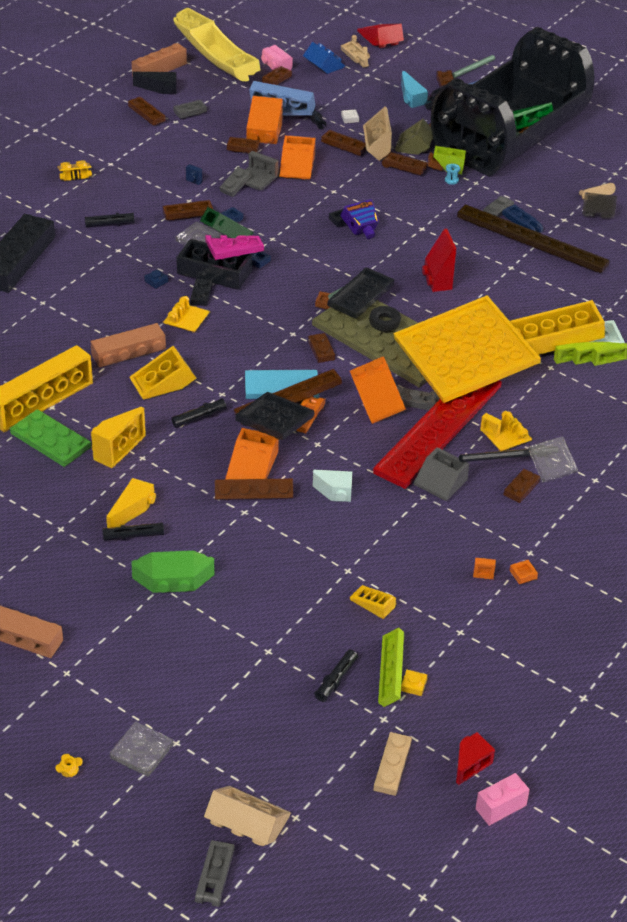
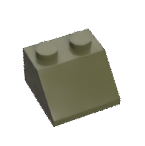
M421 119L402 132L395 151L415 155L426 152L433 140L429 124L424 119Z

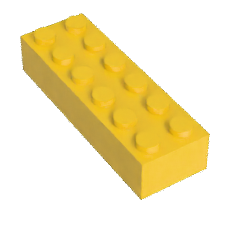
M593 300L510 321L538 355L555 351V347L558 345L591 342L605 338V322Z
M76 345L1 385L0 430L6 432L38 409L42 412L93 384L91 355Z

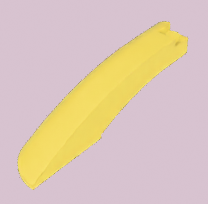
M190 8L181 10L173 18L174 24L187 40L205 58L224 72L241 81H249L248 75H254L261 70L259 59L244 52L232 43L215 25L213 20Z

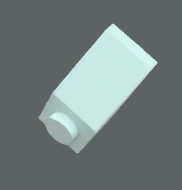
M313 470V487L331 501L351 502L352 472Z

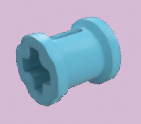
M448 164L446 166L447 176L445 177V182L454 185L459 182L458 172L460 171V166Z

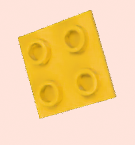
M85 160L76 161V164L63 162L60 163V166H57L59 171H62V173H59L60 180H72L71 171L73 180H75L74 170L77 171L78 179H80L79 170L81 179L92 176L91 170H88V168H91V165Z
M184 296L175 304L163 323L195 332L210 311L190 306L189 298Z
M507 411L501 414L500 435L497 438L484 433L500 451L532 440L528 435V430L522 426L517 418L512 416L511 412Z

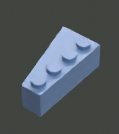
M253 81L249 89L251 101L253 96L283 99L282 116L312 115L316 106L313 92Z

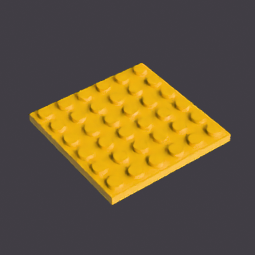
M488 295L394 333L396 342L443 403L541 363V357Z

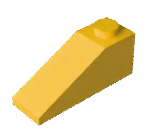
M132 478L106 516L107 528L120 527V525L147 511L150 504H153L156 499L154 484Z

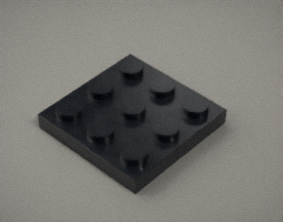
M266 392L235 415V421L254 428L261 433L271 435L276 439L284 440L314 417V410Z

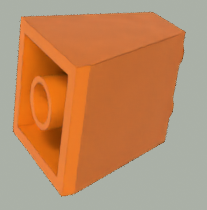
M261 96L252 97L246 128V139L260 140V143L277 144L282 128L283 99Z
M384 356L350 370L352 379L372 424L406 410Z

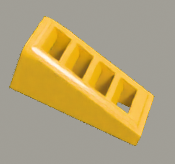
M363 585L350 596L351 601L382 619L396 605V597Z

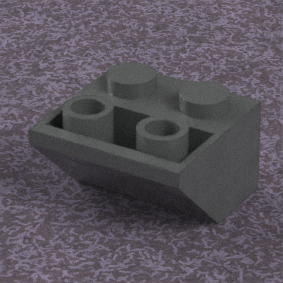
M437 447L426 457L414 485L447 501L467 481L470 463L460 462L458 457Z

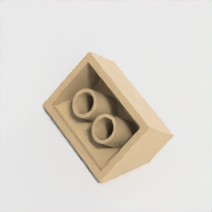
M386 106L363 125L367 151L379 161L391 152L392 132Z
M227 786L213 790L204 817L210 819V823L214 826L228 827L231 829V833L244 837V835L252 838L253 843L265 846V844L268 845L276 840L291 812L234 787Z

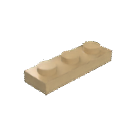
M390 732L374 783V791L396 796L412 737Z

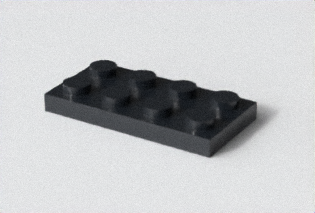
M365 267L328 300L327 306L357 319L394 285L395 279Z

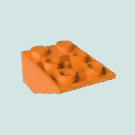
M285 135L279 177L299 178L302 180L311 179L316 138Z
M242 428L236 440L225 479H267L278 454L279 439L266 433Z

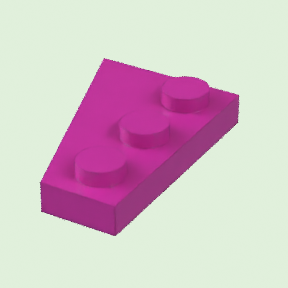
M205 235V241L215 260L264 251V245L259 236L227 238V235H220V238H211V235Z

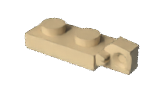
M350 41L341 45V50L354 62L360 63L362 67L369 66L367 52L357 43Z

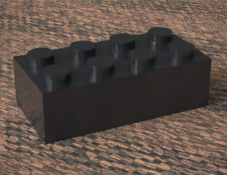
M190 239L176 257L178 274L197 279L213 280L215 284L233 289H240L252 272V254L215 260L207 243Z

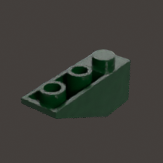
M207 207L200 220L207 227L222 235H227L228 238L252 236L253 231Z

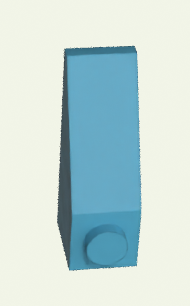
M402 71L401 87L404 102L411 108L424 105L427 101L428 91L408 73Z

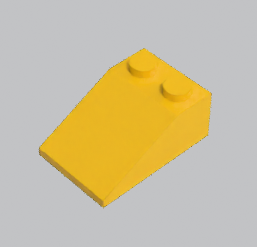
M174 346L167 349L129 377L143 400L183 389L197 379Z
M143 407L106 419L93 428L91 437L93 459L113 468L146 436Z

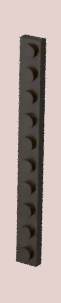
M465 204L457 212V217L464 221L471 222L479 227H484L492 232L576 263L594 272L602 273L609 266L610 260L469 205Z

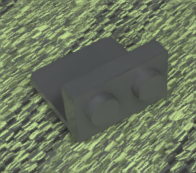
M251 151L249 153V167L245 169L251 173V177L244 185L256 190H263L278 177L279 160Z

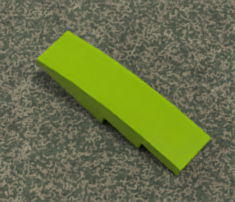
M582 342L558 345L555 347L553 360L556 364L573 361L575 365L592 362L594 366L626 360L627 343Z

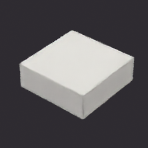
M356 110L341 111L344 123L359 122Z

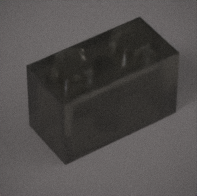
M585 192L582 214L589 218H594L595 216H601V219L606 220L614 218L617 196Z

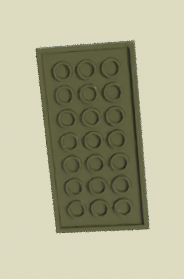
M378 300L357 319L331 307L312 319L313 326L369 359L375 360L384 356L391 372L420 388L427 383L426 379L394 339L395 332L417 324L416 321L400 313L401 321L399 327L387 332L374 329L369 322L370 313L374 308L387 306ZM389 317L379 318L384 321L391 320Z

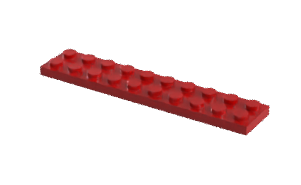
M498 380L445 403L440 399L373 468V474L406 489L418 476L426 457L437 447L443 450L501 388L502 381Z

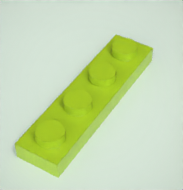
M399 627L382 636L378 703L383 707L401 699L404 631Z

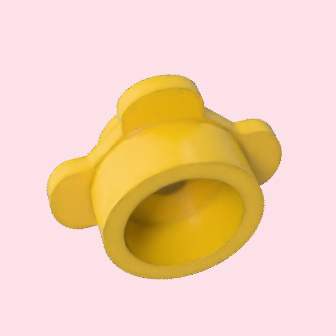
M64 754L61 756V762L56 765V771L65 777H73L78 773L79 766L83 763L82 759Z

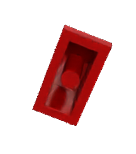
M478 732L470 737H464L459 744L456 783L458 785L493 763L495 749Z

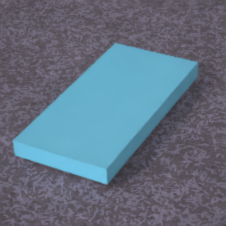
M245 370L246 399H258L266 392L275 393L318 375L317 370ZM319 393L317 395H313L314 398H319Z

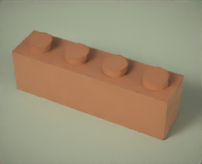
M175 43L144 57H139L132 61V72H169L187 64V50L180 44Z
M158 323L90 341L91 354L98 367L166 349L165 334Z
M0 605V641L52 658L63 642L62 626Z

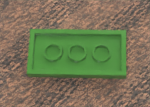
M38 409L10 428L12 435L63 467L91 448L89 440Z

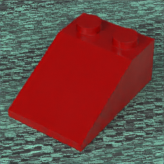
M402 23L379 24L357 29L372 45H378L379 48L387 47L389 43L390 45H398L399 41H404Z
M448 229L442 231L426 256L425 265L422 266V273L426 276L427 285H430L432 292L452 290L457 248Z

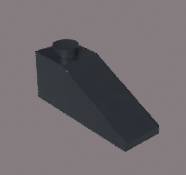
M132 72L133 86L160 94H176L177 72Z

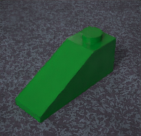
M552 103L514 111L516 130L533 125L552 112Z

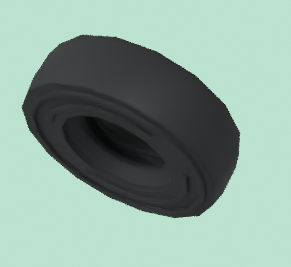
M390 306L376 307L369 316L370 325L374 329L384 332L397 329L401 321L399 311ZM389 317L391 320L384 321L379 318Z

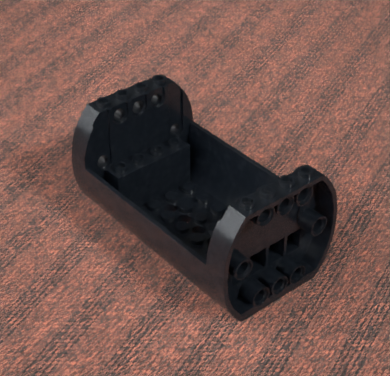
M535 27L517 42L511 60L474 84L464 83L459 78L450 81L438 91L432 104L431 130L436 146L466 150L465 166L489 177L494 175L576 117L587 107L592 97L595 80L594 66L587 47L582 46L580 43L572 42L565 37H560L553 32L543 30L541 27ZM552 103V112L533 125L527 126L529 128L516 136V132H519L521 129L516 130L514 111Z

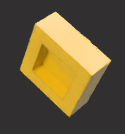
M485 413L482 416L480 430L497 438L500 435L502 421Z
M406 670L401 684V691L422 696L427 681V674Z

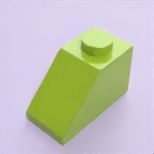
M435 146L434 158L446 171L448 164H457L460 166L458 174H462L466 150Z

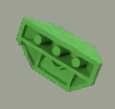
M196 551L151 552L140 557L138 560L131 561L132 578L153 593L195 591L214 576V558L207 557Z

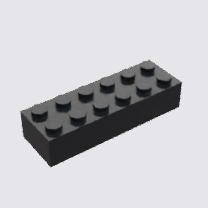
M23 214L0 241V291L9 293L54 240V221L30 214Z

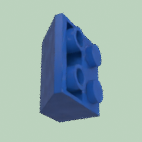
M312 42L303 55L327 74L345 67L341 63L342 59L337 55L333 56L335 53L331 50H325L326 47L321 43L317 45Z

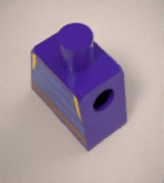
M372 199L344 206L340 216L353 234L359 235L364 233L367 239L373 238L376 235L374 230L379 220Z

